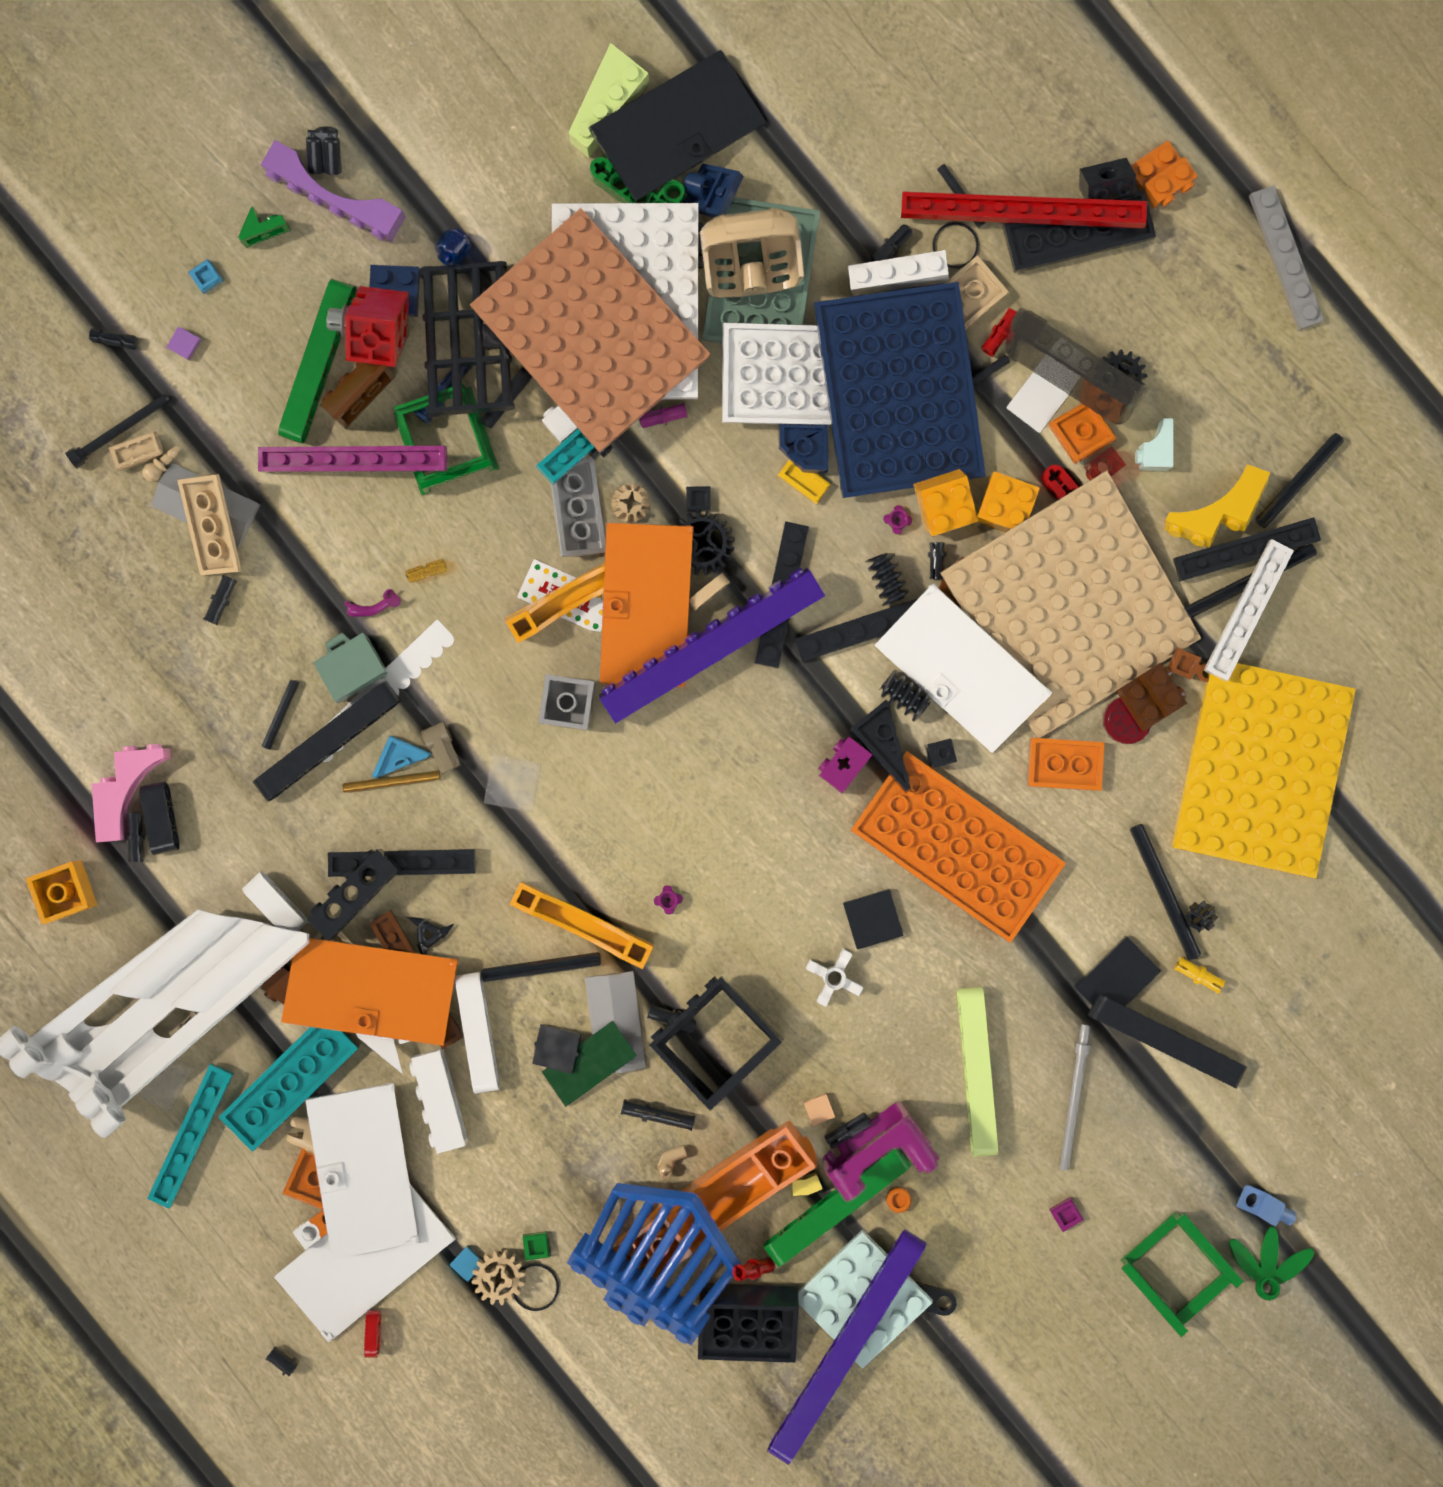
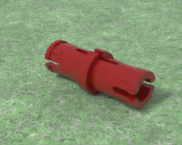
M1008 308L999 323L993 326L992 333L981 347L985 354L994 357L1004 340H1008L1010 337L1009 333L1021 318L1017 311Z
M770 1257L761 1260L754 1258L748 1260L745 1264L734 1266L732 1273L737 1281L747 1278L757 1279L763 1274L773 1272L775 1263Z

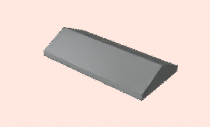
M592 457L583 458L554 485L550 483L561 557H584L605 553L606 540L594 459Z
M172 463L157 484L151 506L187 523L177 480L199 475ZM222 487L236 547L240 548L260 504Z
M634 971L585 977L592 1035L613 1021L637 1055L614 1073H624L646 1068Z

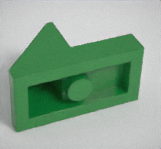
M252 206L238 238L245 248H248L291 230L283 215H271L265 218L264 222H261L258 212Z

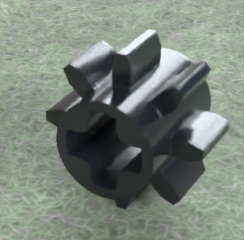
M1202 901L1199 905L1194 902L1189 906L1190 911L1185 914L1188 917L1189 926L1197 929L1199 933L1204 929L1209 931L1215 926L1213 922L1218 919V916H1216L1214 906L1206 904V901Z

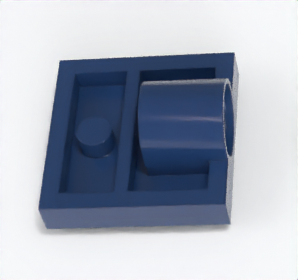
M702 163L698 173L690 172L685 177L684 189L687 195L683 203H698V214L714 218L723 214L726 215L744 176L740 171Z

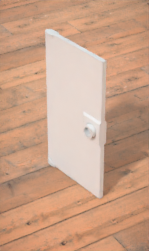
M934 583L929 586L874 645L992 753L1052 694L1051 690L1044 686Z
M394 1083L306 1099L332 1260L420 1242L419 1235L417 1234Z
M411 1184L410 1191L420 1242L332 1260L327 1233L274 1276L328 1342H331L343 1330L366 1313L367 1310L372 1308L441 1250L456 1240L452 1232L442 1223Z

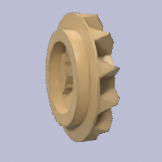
M624 484L615 491L612 497V509L620 520L629 523L638 522L647 515L650 509V498L644 488L636 484ZM633 493L634 501L641 505L632 506L630 513H628L627 504L621 502V500H629Z

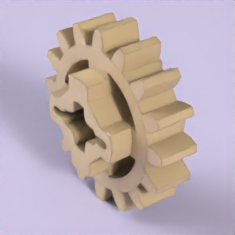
M494 1249L493 1256L486 1252L484 1260L480 1259L477 1261L476 1264L480 1269H473L472 1273L477 1277L473 1278L472 1284L479 1285L475 1293L483 1292V1301L489 1297L491 1298L490 1303L492 1305L495 1300H499L500 1304L503 1305L505 1298L512 1302L514 1294L520 1295L522 1290L518 1286H524L525 1280L521 1277L525 1276L526 1270L519 1269L523 1262L514 1261L516 1258L515 1253L509 1257L507 1256L506 1249L502 1255L499 1254L497 1249ZM493 1262H498V1264L494 1267L488 1266ZM507 1264L513 1269L514 1273L510 1272ZM501 1268L502 1279L497 1286L496 1274L499 1272ZM484 1281L489 1284L491 1290L486 1286ZM505 1287H509V1288H510V1289L507 1290V1291L500 1292V1290L503 1289V1288H505Z

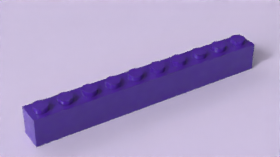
M799 568L790 574L791 578L783 583L781 580L775 582L769 587L770 591L763 595L758 593L748 599L747 605L742 608L739 606L734 607L727 612L728 616L720 621L715 619L708 623L706 630L699 634L694 632L685 638L686 642L678 647L676 644L670 646L664 651L665 655L658 659L653 657L643 664L644 667L637 672L631 670L622 676L623 680L615 685L610 683L603 687L599 698L614 723H618L825 597L812 572L808 568L804 570Z

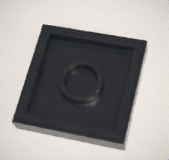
M890 889L843 902L857 950L904 936Z

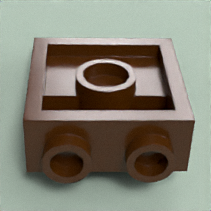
M1161 663L1116 690L1142 732L1187 704L1185 691L1179 686L1176 687L1171 679L1173 678L1172 671Z

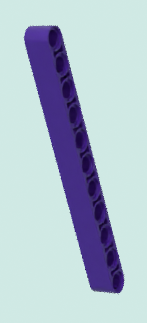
M906 1229L902 1231L768 1446V1453L787 1465L792 1462L921 1257L927 1242Z

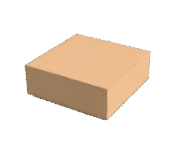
M826 1093L803 1102L812 1126L835 1117Z

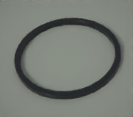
M959 222L945 224L936 232L932 248L933 252H936L935 240L939 232L944 228L958 225L968 229L975 238L976 250L973 257L965 264L957 266L947 264V267L957 269L964 267L976 257L979 244L975 232L969 226Z
M534 1263L526 1265L520 1270L534 1266L548 1270L556 1281V1294L553 1300L544 1307L530 1308L522 1304L516 1294H514V1298L521 1307L527 1310L541 1311L552 1305L557 1298L559 1282L557 1276L549 1267Z

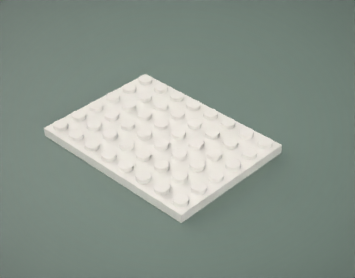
M698 203L552 204V232L581 208L698 339ZM698 368L663 399H698Z

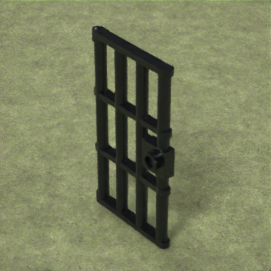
M495 261L424 266L420 268L424 286L425 313L422 315V320L425 321L427 361L424 362V367L427 369L429 405L426 406V415L428 417L515 409L511 391L510 363L512 362V356L509 354V350L491 329L483 323V320L473 309H458L457 274L471 273L472 299L474 301L482 294L481 272L495 271L497 281L505 274L507 262ZM434 275H447L449 311L434 312ZM473 318L475 357L461 358L459 319ZM449 320L451 359L436 360L435 321ZM485 349H499L500 355L485 356ZM500 364L502 402L488 403L486 365ZM476 366L478 404L463 405L461 367ZM439 368L452 369L453 406L439 407L437 369Z

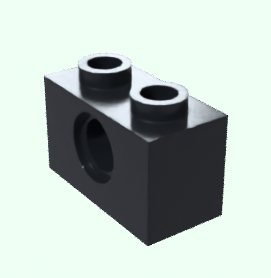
M1127 157L1080 168L1079 189L1084 199L1114 200L1135 195L1136 174Z

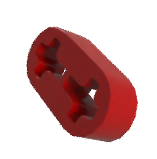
M1051 465L1043 472L1042 481L1057 500L1066 495L1062 487L1068 492L1079 488L1059 465ZM1049 471L1052 473L1057 471L1059 473L1057 479L1061 485L1056 480L1052 482L1049 480L1051 475Z
M367 1310L364 1357L378 1358L381 1339V1310Z

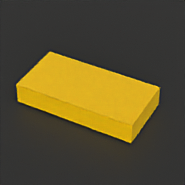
M790 459L778 474L779 478L814 504L819 502L831 486L829 482L817 473H803Z

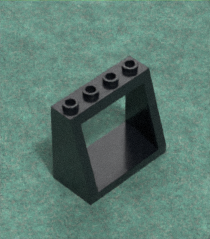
M714 976L704 986L707 990L701 996L696 993L686 1003L689 1007L683 1013L678 1010L669 1019L671 1024L665 1030L662 1027L659 1028L651 1036L653 1042L649 1044L709 1111L725 1098L784 1040L723 976L719 979ZM723 990L770 1040L720 1088L713 1092L666 1043Z

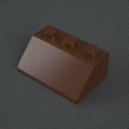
M356 362L354 370L341 377L334 391L330 390L324 395L320 406L343 428L347 429L395 378L387 366Z

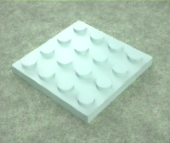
M862 1229L798 1290L799 1305L835 1339L888 1254ZM909 1276L856 1358L855 1362L862 1369L932 1304V1299Z

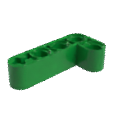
M604 157L595 158L590 164L593 182L619 202L635 203L627 188L622 190L615 188V185L622 182L610 161ZM671 180L663 186L658 195L653 192L646 195L645 198L647 200L644 203H683L685 200V189L679 181ZM672 191H677L680 193V196L676 199H671L668 197V194Z

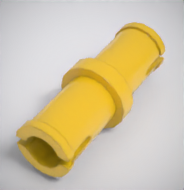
M1182 956L1178 959L1179 964L1176 962L1174 966L1175 971L1193 979L1192 982L1197 985L1200 983L1215 991V993H1220V986L1223 988L1225 984L1224 979L1206 971V967L1202 965L1199 967Z

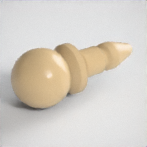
M175 446L169 449L159 461L154 458L153 463L146 464L142 471L143 477L149 482L159 481L163 472L167 471L165 466L173 458L177 457L181 447Z

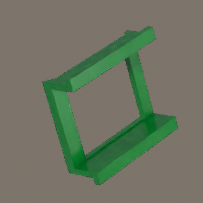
M462 383L464 405L477 404L471 386L466 388ZM452 387L438 392V403L453 398ZM428 395L394 407L396 412L393 414L404 446H415L405 415L426 408L429 405ZM470 413L467 415L482 456L449 467L447 471H438L426 476L424 472H413L421 495L431 493L430 488L472 473L487 468L490 472L499 469L485 426L481 422L482 417L480 413Z
M1176 1212L1171 1214L1120 1259L1124 1264L1121 1267L1124 1273L1180 1337L1188 1332L1184 1324L1227 1286L1232 1284L1238 1288L1244 1282L1184 1213L1180 1216ZM1178 1224L1221 1274L1175 1314L1132 1264Z

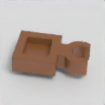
M1177 647L1168 668L1173 673L1190 680L1195 674L1199 680L1203 682L1209 681L1208 678L1202 675L1207 662L1199 664L1200 656Z

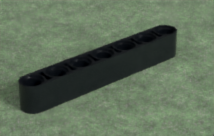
M387 681L382 682L258 776L252 783L267 802L272 801L401 702V699Z
M1098 993L1088 1013V1016L1236 1089L1247 1069V1066Z

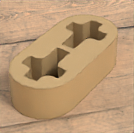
M721 573L689 599V605L694 611H697L727 587L730 581Z

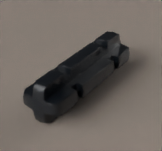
M96 328L90 329L89 340L94 343L102 342L105 345L126 347L133 350L137 349L138 338L134 335L127 334L125 336L123 333L107 330L101 331V329Z

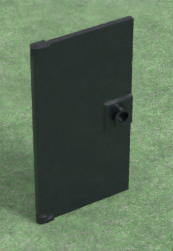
M720 49L602 120L592 124L588 129L636 202L765 125L766 121L729 64L727 57Z

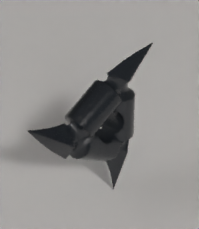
M406 917L417 926V946L422 955H426L427 947H431L440 941L441 938L443 939L454 925L453 923L440 928L422 918ZM426 930H430L433 933L430 939L424 936Z

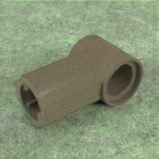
M444 721L421 731L423 740L428 750L432 752L441 774L461 766L451 743V734Z

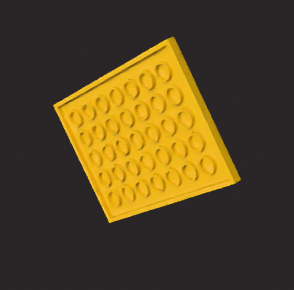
M1239 663L1236 664L1228 681H1223L1208 673L1207 678L1209 681L1205 684L1171 847L1316 879L1356 689Z

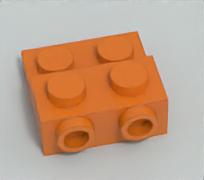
M1169 140L1131 165L1136 174V185L1141 191L1145 190L1146 198L1153 209L1159 205L1165 207L1175 199L1174 195L1181 191L1184 194L1195 186L1194 181L1198 177L1186 158H1180Z

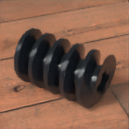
M884 553L865 561L866 563H873L868 568L869 572H877L872 576L873 581H880L875 586L876 590H884L879 595L880 599H887L882 606L902 600L910 592L909 589H901L906 581L897 579L903 574L902 571H894L899 563L890 561L896 556L895 553Z
M894 670L879 688V690L883 689L881 697L884 698L887 695H891L889 703L892 704L898 701L897 710L905 706L904 715L907 716L913 712L912 721L915 722L932 701L927 703L929 697L927 693L921 697L919 696L921 688L918 687L912 691V681L904 685L905 676L896 679L898 671Z

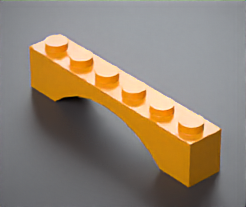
M605 562L505 617V622L517 643L538 633L574 608L602 594L604 589Z
M524 881L520 882L509 904L532 916L578 935L643 969L654 947V944Z

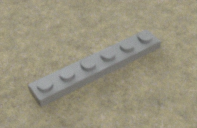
M1273 185L1251 193L1249 196L1298 331L1324 321L1275 186Z

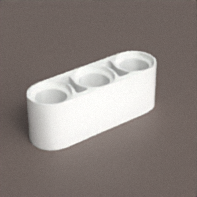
M262 871L242 888L246 896L275 927L300 931L309 923L306 916Z

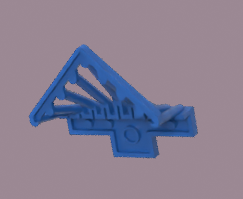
M622 1183L615 1185L591 1234L585 1233L567 1262L574 1272L584 1274L591 1279L595 1286L608 1290L603 1300L607 1302L611 1309L621 1311L628 1316L632 1323L642 1325L643 1327L650 1318L657 1327L668 1330L675 1335L678 1341L690 1346L699 1336L710 1317L706 1311L733 1278V1267L741 1264L697 1194ZM618 1199H627L604 1243H600L599 1238ZM638 1200L645 1201L617 1253H615L613 1246L634 1205ZM656 1203L663 1204L629 1262L626 1260V1256ZM674 1205L682 1206L645 1269L641 1270L638 1268ZM692 1213L695 1221L656 1280L652 1277L653 1273L687 1217ZM702 1229L706 1237L674 1284L668 1288L665 1286ZM713 1246L716 1254L688 1293L683 1297L680 1296V1291L708 1250ZM723 1262L727 1268L701 1303L697 1306L694 1305L693 1302Z

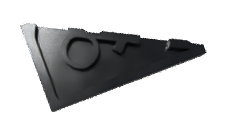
M885 700L851 727L850 731L901 789L908 793L911 790L909 778L890 712V705Z

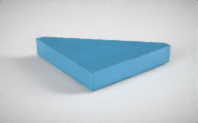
M389 735L372 777L378 778L431 757L432 753Z

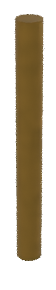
M440 770L343 783L342 787L343 792L347 793L441 780Z

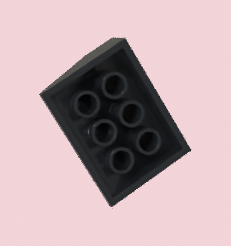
M707 1283L700 1292L699 1304L715 1283ZM727 1284L706 1311L710 1317L698 1336V1360L795 1363L799 1312L798 1286Z

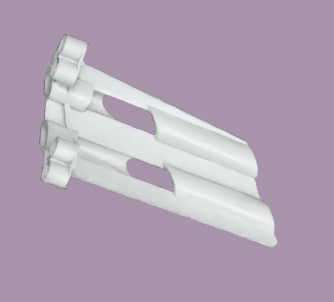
M196 910L32 1036L17 1026L11 1027L0 1037V1055L10 1061L9 1066L17 1076L25 1078L34 1072L44 1079L56 1081L70 1092L69 1097L75 1102V1106L80 1114L91 1120V1126L99 1136L107 1138L126 1121L121 1107L308 945L309 934L297 930L271 926L272 924L240 917L223 916L204 910ZM113 994L139 999L109 1025L94 1027L84 1023V1019ZM176 1008L199 1012L170 1038L160 1037L153 1031V1028Z

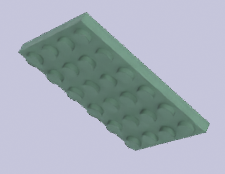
M733 198L726 215L775 208L790 212L797 218L804 278L794 288L766 294L716 298L712 297L709 293L702 341L723 344L724 323L803 325L820 210ZM761 241L737 244L740 269L746 263H763ZM783 250L771 253L769 258H781L786 256L787 252ZM731 259L715 260L716 265H731L733 263ZM788 263L773 265L770 269L771 271L783 270L788 267ZM732 271L716 272L718 277L734 276ZM787 274L774 277L772 282L781 283L789 280L790 276ZM719 283L718 287L719 289H734L736 285L734 283Z

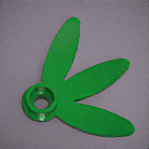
M1273 1226L1267 1230L1263 1238L1260 1251L1261 1267L1249 1250L1238 1240L1233 1238L1229 1242L1232 1255L1238 1266L1251 1279L1256 1281V1293L1261 1299L1266 1301L1276 1299L1280 1293L1279 1284L1290 1280L1300 1273L1315 1254L1312 1248L1301 1250L1288 1257L1276 1269L1279 1241L1277 1230ZM1265 1283L1270 1285L1268 1293L1263 1289Z

